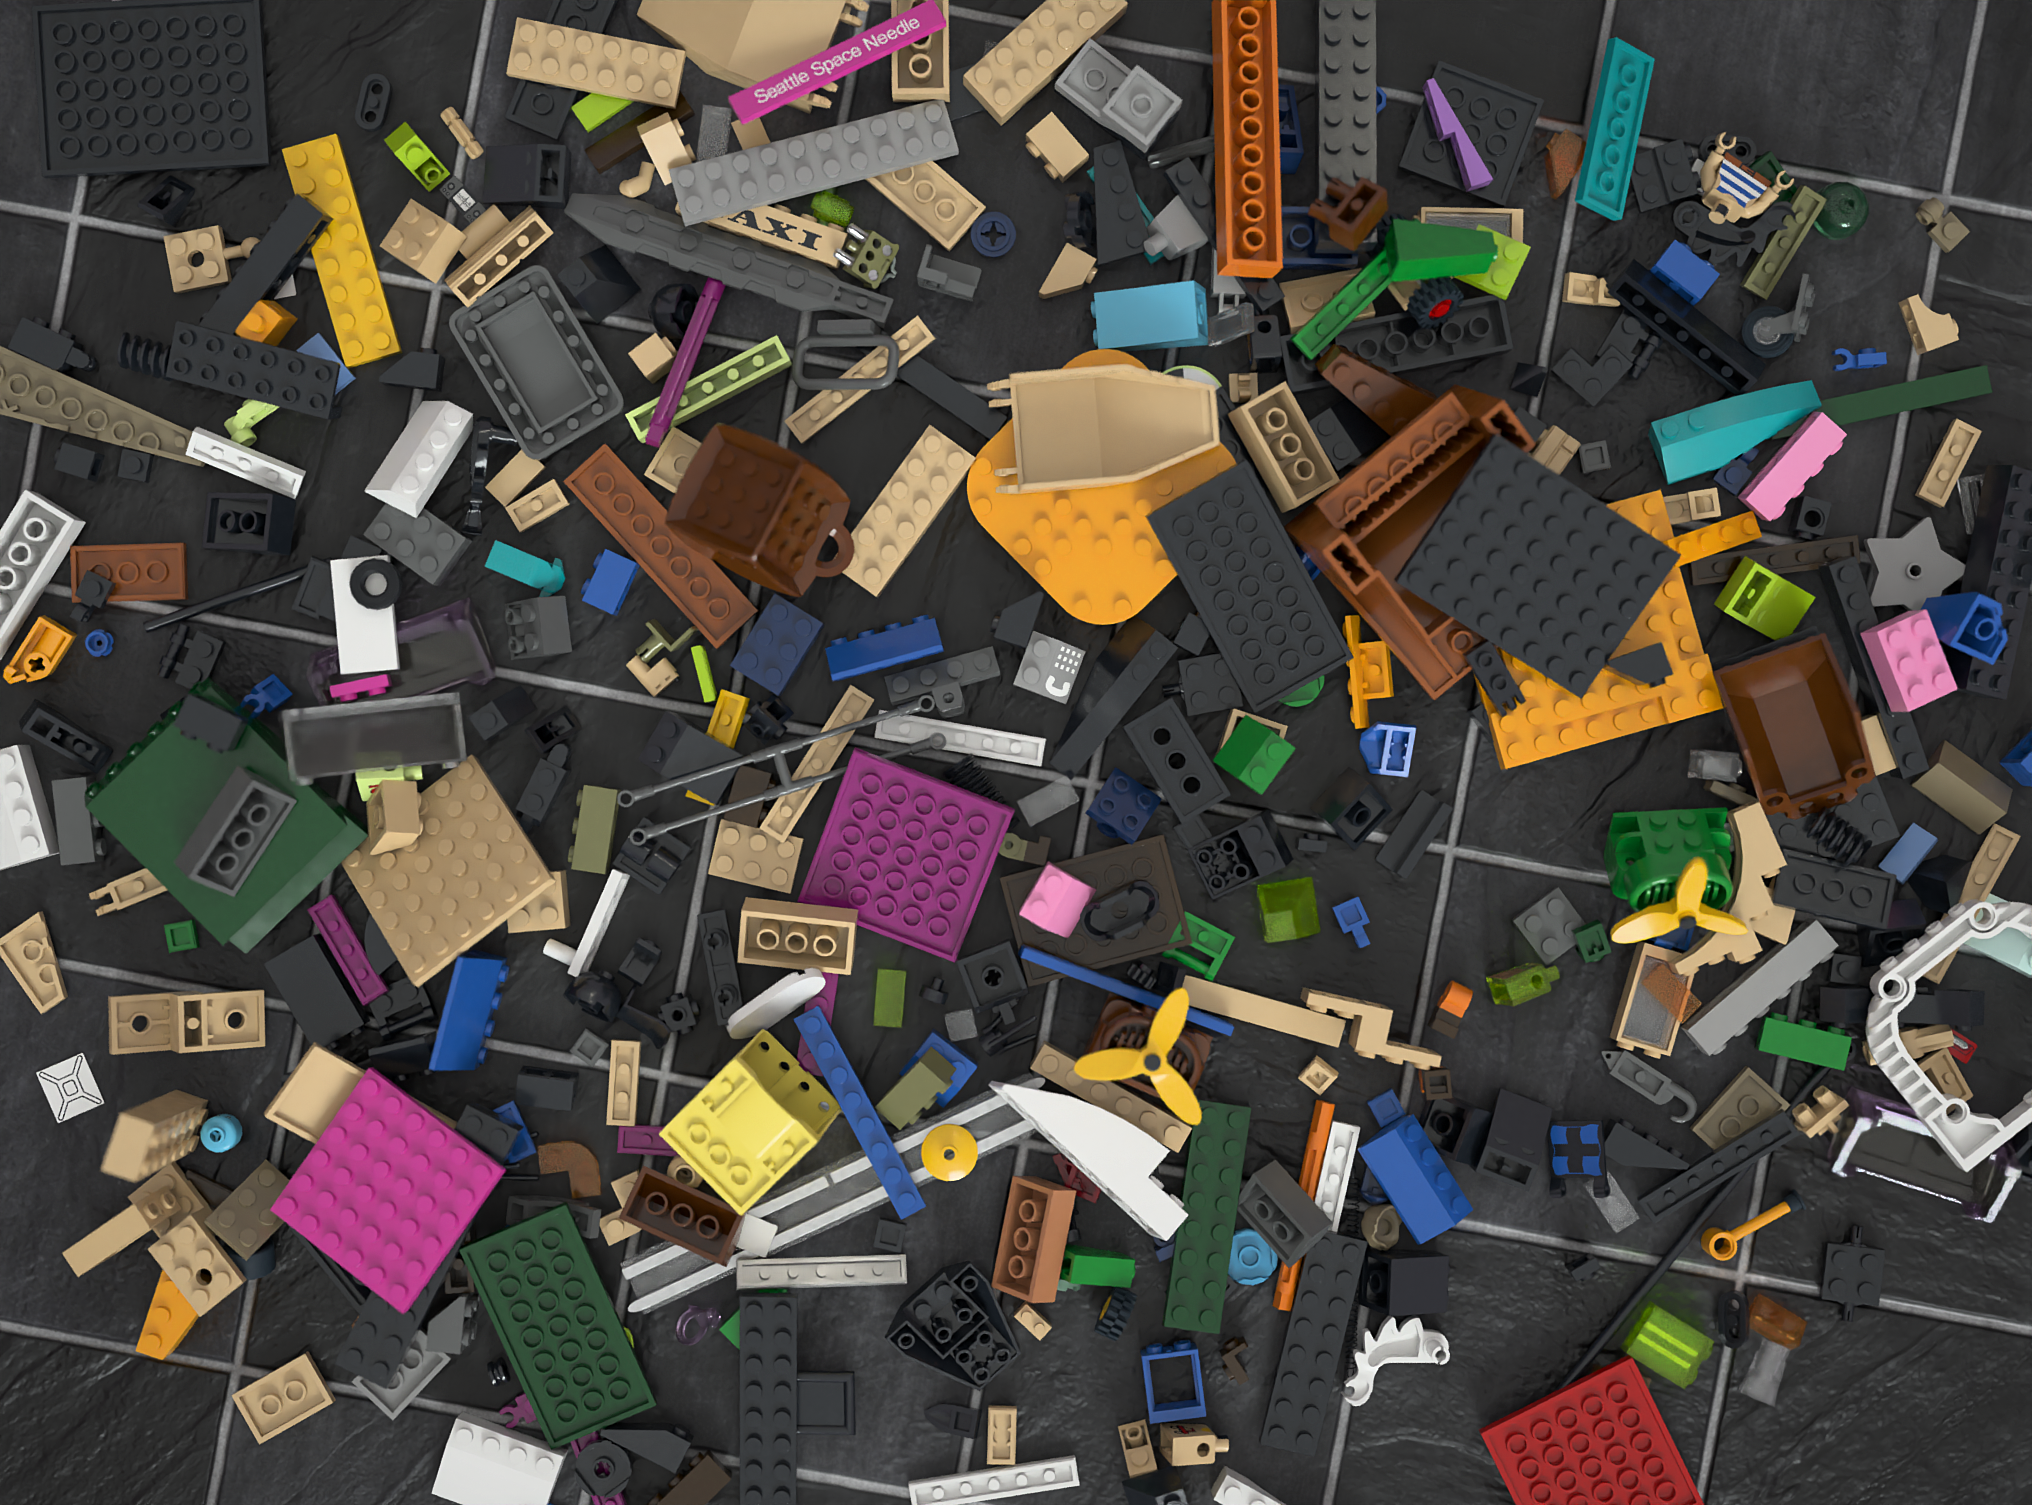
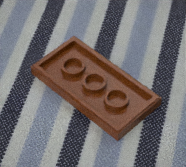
M186 543L70 546L72 603H80L82 600L75 596V593L87 570H91L116 583L107 602L188 600Z

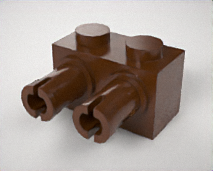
M1334 177L1331 180L1332 183L1329 182L1326 187V194L1340 200L1341 204L1334 208L1317 198L1314 201L1315 204L1312 203L1309 208V215L1329 225L1330 239L1355 251L1388 210L1387 191L1385 188L1364 177H1361L1354 187Z

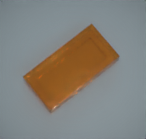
M1659 963L1640 982L1682 1024L1702 1005L1662 963Z

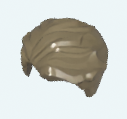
M1391 1204L1371 1205L1365 1210L1361 1221L1362 1233L1372 1248L1380 1251L1388 1250L1399 1240V1225L1402 1223V1219Z

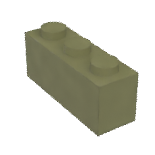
M589 784L584 785L583 790L579 789L577 806H580L579 818L575 817L572 834H576L575 846H570L568 862H572L571 869L600 874L609 873L619 810L617 797L622 789Z
M931 1046L885 1093L875 1108L899 1130L908 1122L913 1125L923 1113L920 1109L924 1107L928 1110L938 1098L935 1094L938 1091L944 1094L952 1085L953 1081L950 1078L956 1071V1068Z

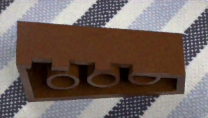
M1335 343L1315 364L1319 372L1391 437L1438 399L1434 393L1390 373L1389 370L1377 366Z

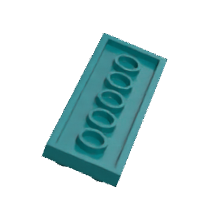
M1617 37L1607 41L1575 196V202L1613 221L1621 220L1623 217L1655 60L1653 57Z

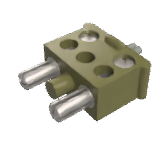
M851 223L849 225L850 228H847V232L859 239L856 243L851 239L847 242L846 248L852 252L850 255L837 248L835 253H833V257L844 263L843 270L863 282L865 288L876 289L880 283L885 282L889 277L894 278L897 274L894 267L896 264L895 255L899 250V245L889 242L873 230L863 231ZM890 266V270L892 273H888L885 275L886 271Z

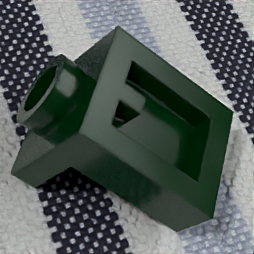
M1598 919L1572 930L1577 944L1576 952L1585 963L1599 961L1604 955L1612 952L1603 926Z

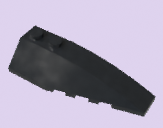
M1137 616L1129 618L1097 657L1049 763L1068 779L1072 780L1178 647Z

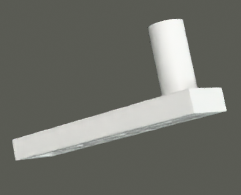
M612 869L578 950L550 938L544 947L543 953L569 965L570 968L567 973L577 977L583 972H588L630 875L621 869Z

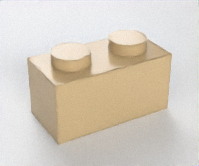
M1025 1301L1014 1312V1317L1039 1340L1052 1328V1324L1028 1301Z

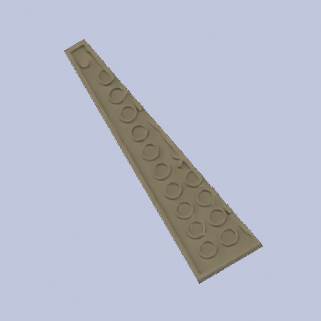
M0 346L1 415L204 467L205 462L186 455L192 431Z

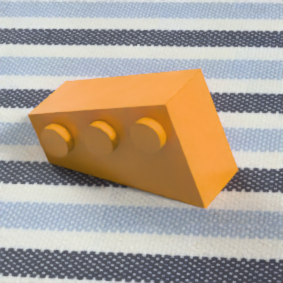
M162 1270L136 1348L137 1352L161 1360L176 1349L199 1317L164 1270ZM200 1273L204 1282L210 1283L212 1281V1276Z

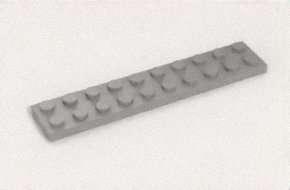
M933 100L669 169L684 225L689 226L924 164L929 161L958 155L959 149L944 100Z

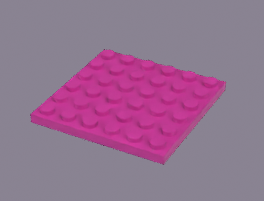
M368 1068L270 1210L398 1311L406 1313L506 1169L377 1070Z

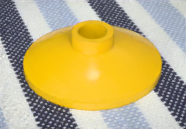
M940 1125L931 1130L923 1141L921 1149L923 1164L928 1172L938 1179L945 1181L961 1179L969 1174L976 1164L978 1157L977 1143L972 1134L959 1125ZM947 1149L954 1151L955 1156L952 1159H947L944 1156V1152Z

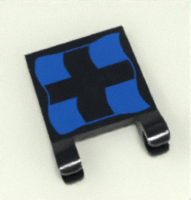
M1603 1120L1550 1121L1548 1145L1551 1174L1549 1191L1551 1198L1566 1196L1567 1190L1564 1178H1594V1197H1608L1610 1195V1186L1607 1179Z

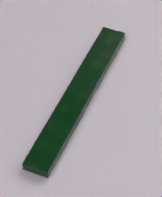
M1987 365L1821 400L1822 406L1814 412H1823L1837 426L1993 392ZM1809 415L1791 426L1788 425L1769 439L1775 440L1792 436Z

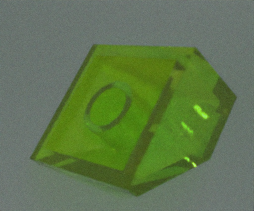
M1312 877L1256 885L1264 941L1272 943L1321 933Z

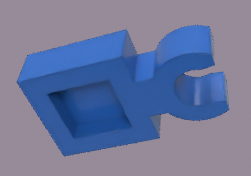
M272 674L254 686L250 692L251 694L245 696L240 706L242 708L246 705L254 706L255 710L250 715L253 719L257 718L264 708L271 713L290 700L293 694Z

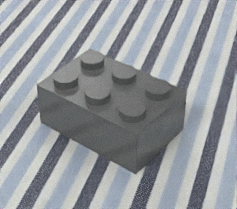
M388 503L383 506L363 534L432 585L441 586L472 542L471 539L425 506L418 517L415 518Z

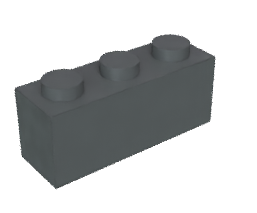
M95 777L52 781L61 865L104 861L107 845L101 834L103 824L85 807L84 793L96 781Z

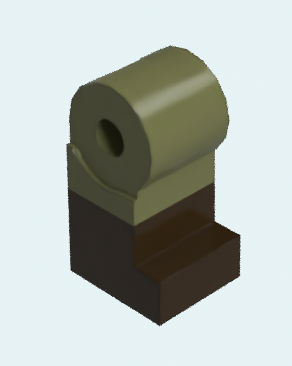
M1007 832L998 852L1008 858L1045 866L1051 837L1040 835L1039 842L1020 839L1013 832Z

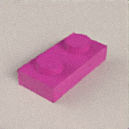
M385 674L329 687L331 696L333 698L340 697L341 702L358 699L357 693L368 691L369 696L386 693L385 687L392 686L390 675Z

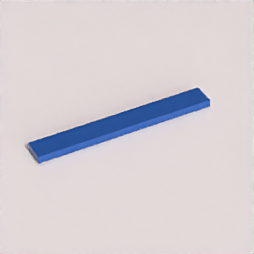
M1024 944L1021 945L1018 955L1023 959L1160 1009L1166 999L1160 995ZM1188 1006L1186 1020L1228 1036L1232 1035L1234 1026L1229 1021Z

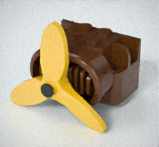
M1178 988L1171 992L1160 1009L1146 1004L1140 1005L1110 991L1083 1051V1057L1076 1061L1073 1067L1075 1073L1083 1078L1091 1080H1119L1153 1096L1160 1097L1178 1117L1187 1123L1197 1125L1201 1121V1110L1193 1092L1204 1070L1213 1036L1186 1025L1185 1018L1189 998L1185 988Z

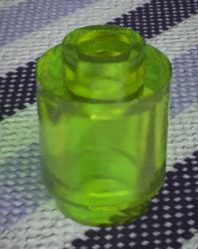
M824 190L822 194L817 193L810 209L814 210V217L846 228L852 218L855 207L849 205V201Z

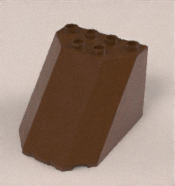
M1825 633L1808 637L1803 641L1782 646L1777 650L1760 656H1753L1743 662L1725 666L1720 670L1712 672L1755 793L1765 814L1774 815L1779 812L1784 813L1786 818L1796 820L1806 815L1817 813L1824 806H1827V809L1835 805L1850 802L1858 795L1857 788L1861 784L1869 783L1876 776L1859 710Z

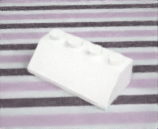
M422 401L368 484L365 492L417 518L472 432L473 414L449 401Z

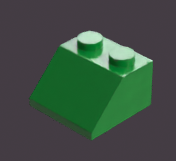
M1245 715L1212 761L1253 791L1262 795L1295 750V747L1253 718Z

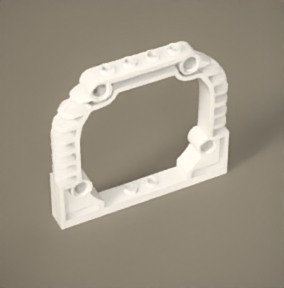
M1977 899L1969 900L1964 904L1958 903L1948 911L1949 915L1941 922L1935 921L1925 929L1926 933L1918 940L1916 938L1906 943L1902 948L1904 951L1898 956L1889 957L1880 965L1881 969L1870 980V989L1874 996L1868 1007L1865 1026L1869 1050L1880 1069L1916 1112L1915 1115L1956 1166L1965 1172H1968L2032 1122V1090L2023 1097V1101L1999 1120L1989 1114L1970 1112L1967 1103L1962 1099L1948 1093L1941 1094L1907 1053L1899 1037L1897 1015L1913 999L1916 991L1915 981L1970 937L1987 939L1999 934L2006 927H2012L2020 930L2032 940V905L2026 903L1999 902L1990 904ZM1982 908L1983 917L1980 921L1976 922L1974 913L1977 909ZM1892 979L1893 988L1890 992L1885 993L1883 990L1884 983ZM1951 1104H1955V1112L1952 1115L1947 1116V1107Z

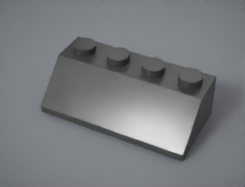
M237 766L174 863L189 879L234 897L297 800L260 775Z

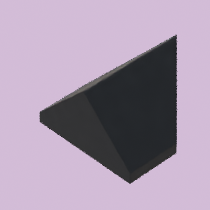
M1948 855L1924 860L1906 881L1927 908L1948 914V911L1959 903L1972 862Z

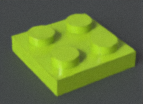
M1478 224L1476 230L1493 232L1495 245H1498L1497 259L1491 263L1487 273L1454 276V278L1506 300L1531 247Z

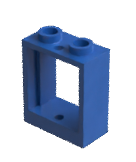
M1180 1340L1174 1342V1346L1163 1347L1162 1344H1150L1146 1346V1349L1140 1350L1150 1424L1206 1417L1196 1343H1191L1190 1340ZM1190 1355L1196 1399L1154 1404L1149 1360Z

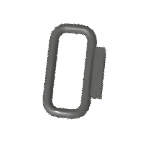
M871 319L818 320L817 332L821 335L806 337L795 347L792 362V378L801 389L878 390L892 384L897 376L900 357L899 346L892 337L880 335L881 329ZM885 346L888 349L887 370L880 378L807 379L803 376L805 353L812 347Z

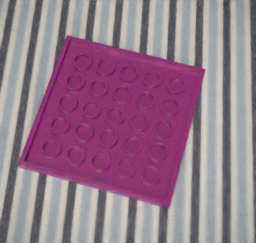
M855 747L797 902L857 909L858 926L955 963L1015 809Z

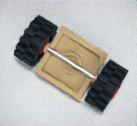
M1394 213L1389 218L1387 216L1382 217V222H1377V243L1373 253L1367 254L1370 259L1375 257L1385 247V237L1392 220H1406L1404 216L1399 213L1396 216ZM1452 276L1392 281L1387 286L1404 311L1408 309L1419 325L1426 329H1430L1431 326L1437 327L1439 322L1442 324L1447 322L1446 318H1452L1454 316L1453 312L1458 311L1461 308L1459 305L1463 304L1464 301L1462 299L1464 296L1453 282Z

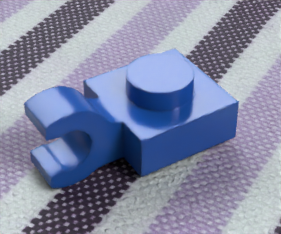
M1844 348L1832 352V355H1840L1843 358L1842 365L1833 366L1834 371H1842L1847 368H1876L1887 364L1886 352L1876 353V348L1858 350L1857 355H1852Z
M1357 896L1332 907L1342 933L1351 931L1358 948L1369 945L1370 942L1363 929V925L1370 921L1359 897Z

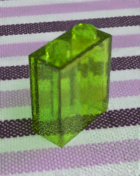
M1650 1300L1620 1348L1634 1359L1685 1390L1686 1386L1692 1384L1698 1375L1697 1369L1701 1362L1707 1360L1711 1355L1714 1341L1703 1332Z

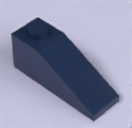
M1278 84L1280 174L1295 175L1304 150L1294 85Z

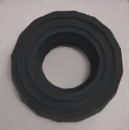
M372 558L361 562L355 567L350 575L349 587L352 596L358 604L367 609L381 610L388 608L397 601L401 594L403 583L399 571L393 564L384 559ZM374 573L383 575L387 582L386 589L379 595L370 594L365 586L367 578Z

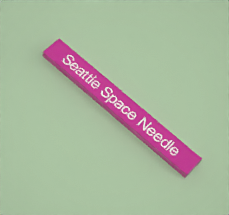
M934 0L926 1L728 97L729 103L741 124L744 125L946 27V20Z

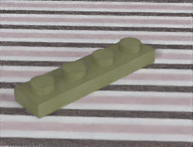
M1800 185L1790 201L1793 205L1791 209L1796 215V220L1791 215H1785L1782 218V223L1788 229L1772 231L1765 243L1763 252L1758 254L1740 286L1761 299L1767 300L1827 199L1805 185Z

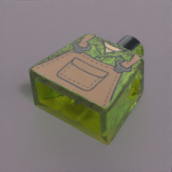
M1526 963L1486 977L1495 1004L1516 1006L1550 992L1551 986L1549 982L1559 979L1560 974L1554 963L1545 966L1539 963Z

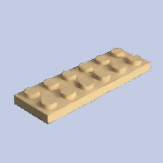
M517 17L506 74L510 77L676 109L686 52Z

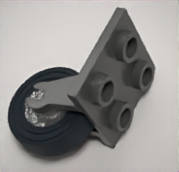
M1803 274L1796 309L1794 311L1786 313L1778 307L1765 306L1754 310L1746 318L1742 327V339L1744 345L1752 354L1762 358L1779 356L1790 347L1793 339L1794 342H1800L1801 335H1807L1810 318H1808V312L1806 311L1807 307H1813L1816 292L1814 284L1810 282L1809 274Z

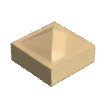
M1316 1056L1299 1074L1298 1078L1317 1094L1321 1095L1338 1077L1339 1072Z

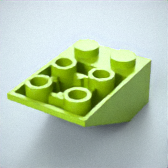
M1745 556L1714 605L1746 625L1777 640L1793 633L1816 597Z

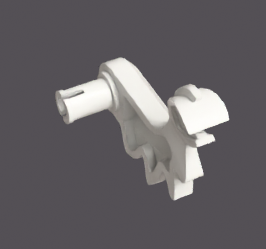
M1417 1315L1407 1317L1401 1322L1398 1329L1396 1328L1395 1318L1388 1316L1381 1323L1374 1339L1370 1331L1364 1328L1362 1334L1364 1351L1353 1350V1357L1358 1368L1357 1372L1344 1381L1346 1387L1352 1386L1354 1388V1392L1348 1395L1341 1391V1394L1352 1406H1360L1365 1403L1372 1392L1374 1376L1378 1368L1384 1363L1435 1362L1438 1364L1439 1362L1440 1365L1445 1364L1450 1358L1447 1339L1437 1330L1423 1329L1420 1318Z

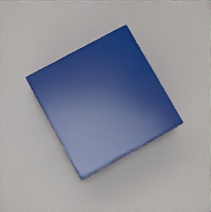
M1391 1088L1367 1101L1381 1128L1406 1114Z

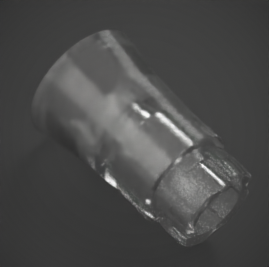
M1764 1338L1760 1351L1757 1350L1753 1362L1737 1391L1775 1407L1779 1385L1787 1365L1785 1361L1790 1349Z

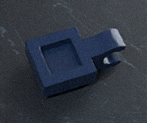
M1753 447V449L1745 454L1742 453L1736 459H1732L1730 463L1719 468L1711 480L1735 496L1753 473L1746 467L1756 457L1759 450Z

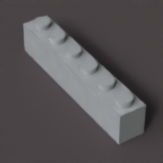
M1807 918L1789 934L1786 945L1778 943L1683 1024L1681 1026L1682 1030L1702 1053L1709 1056L1720 1053L1727 1046L1726 1042L1732 1036L1736 1037L1745 1032L1748 1028L1747 1024L1753 1018H1760L1770 1009L1769 1005L1774 1000H1780L1787 996L1791 991L1790 987L1795 982H1801L1808 978L1813 972L1811 969L1819 962L1824 963L1829 960L1834 954L1833 950L1839 945L1816 919Z

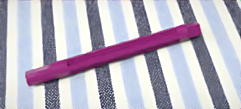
M711 277L707 278L650 420V428L645 437L646 444L660 448L663 437L669 430L726 285L722 284L720 280Z

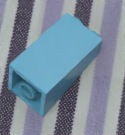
M1195 281L1094 293L1095 301L1091 302V312L1093 318H1096L1097 329L1093 331V339L1098 349H1112L1125 352L1210 345L1206 288Z

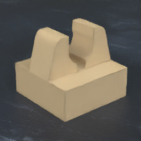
M1257 373L1228 375L1229 398L1232 403H1247L1258 397Z

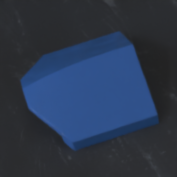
M1378 721L1361 733L1359 750L1370 773L1408 777L1416 725Z

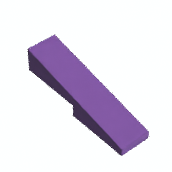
M1434 78L1427 80L1422 88L1438 140L1442 141L1450 138L1466 192L1488 186L1493 180Z

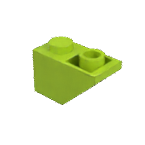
M406 122L384 139L394 154L429 192L450 175V172Z

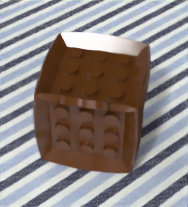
M720 423L714 425L689 463L665 518V525L672 533L695 551L757 584L795 597L802 596L816 576L832 577L842 573L849 566L854 555L852 536L843 526L851 501L845 490L833 477L817 465L775 442L751 432ZM830 535L838 543V554L829 562L819 561L817 557L820 549Z

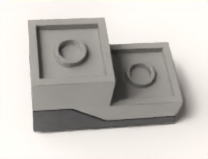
M1091 38L1056 81L1054 92L1117 141L1121 140L1122 145L1143 161L1178 117L1182 104V99L1141 67L1136 65L1133 70H1130Z

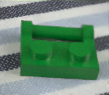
M1184 911L1192 940L1190 946L1213 957V961L1209 965L1178 948L1163 951L1161 956L1167 959L1171 957L1202 973L1205 979L1212 982L1235 937ZM1179 922L1168 944L1185 940V937L1180 934L1182 930L1181 922Z

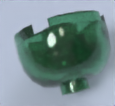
M1834 182L1817 192V194L1827 199L1814 221V225L1818 229L1817 232L1821 236L1831 240H1843L1856 234L1864 226L1869 215V201L1865 192L1860 187L1850 182Z

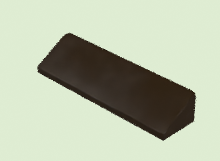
M679 90L676 109L655 105L586 148L585 152L598 173L602 174L645 147L637 126L667 112L671 120L677 119L679 124L693 117L695 113L681 91Z

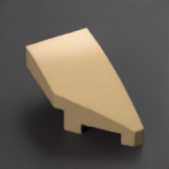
M1573 272L1565 274L1562 302L1596 306H1620V302L1608 293L1609 289L1606 287L1607 282L1604 278L1597 279L1593 275Z

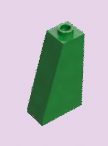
M1393 219L1385 237L1390 281L1395 282L1487 273L1491 263L1495 262L1498 256V245H1495L1493 232Z

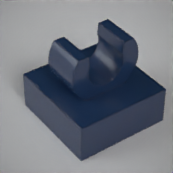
M1175 1233L1167 1241L1153 1236L1157 1244L1154 1249L1159 1261L1161 1262L1172 1257Z

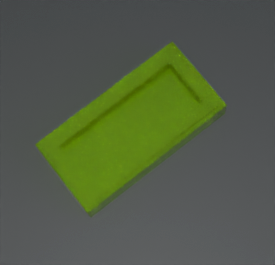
M878 968L874 1026L902 1028L906 971Z

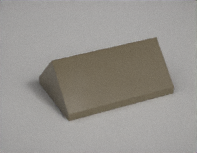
M1946 740L1940 743L1927 761L1930 769L1918 773L1910 784L1978 835L2007 813L2013 791L2012 788Z

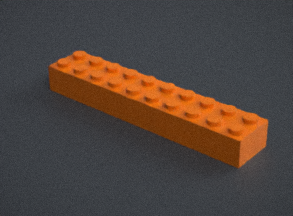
M1213 0L1211 3L1217 275L1273 278L1283 268L1276 0Z

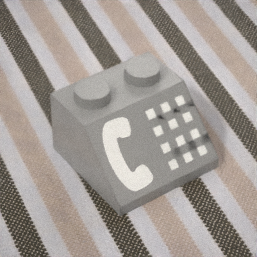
M1033 631L1013 685L1066 704L1085 651Z

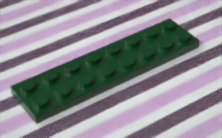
M1196 1099L1201 1110V1121L1197 1125L1191 1124L1192 1130L1189 1134L1180 1201L1184 1204L1182 1209L1188 1216L1175 1231V1244L1171 1259L1162 1325L1164 1327L1219 1334L1251 1108Z

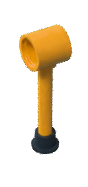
M1793 1189L1790 1195L1783 1198L1782 1203L1731 1231H1724L1717 1227L1707 1229L1701 1237V1246L1706 1253L1721 1261L1729 1260L1737 1251V1240L1788 1212L1794 1213L1799 1209L1805 1210V1203L1798 1192ZM1723 1237L1724 1244L1722 1248L1715 1250V1241Z

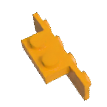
M1359 615L1345 616L1342 630L1344 638L1347 639L1348 648L1354 657L1346 662V665L1350 667L1348 691L1352 695L1353 700L1350 716L1352 722L1355 723V729L1370 727L1367 699L1394 697L1390 649L1384 641L1362 643Z

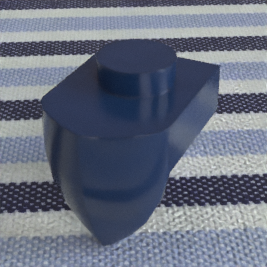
M1366 1164L1360 1193L1372 1205L1385 1203L1388 1197Z

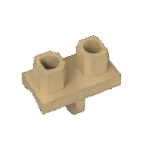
M1820 1086L1812 1095L1818 1102L1810 1109L1807 1104L1802 1103L1792 1110L1796 1122L1793 1124L1809 1138L1813 1137L1816 1133L1821 1136L1827 1130L1835 1135L1839 1131L1835 1123L1842 1118L1839 1114L1849 1106L1845 1099L1825 1086Z

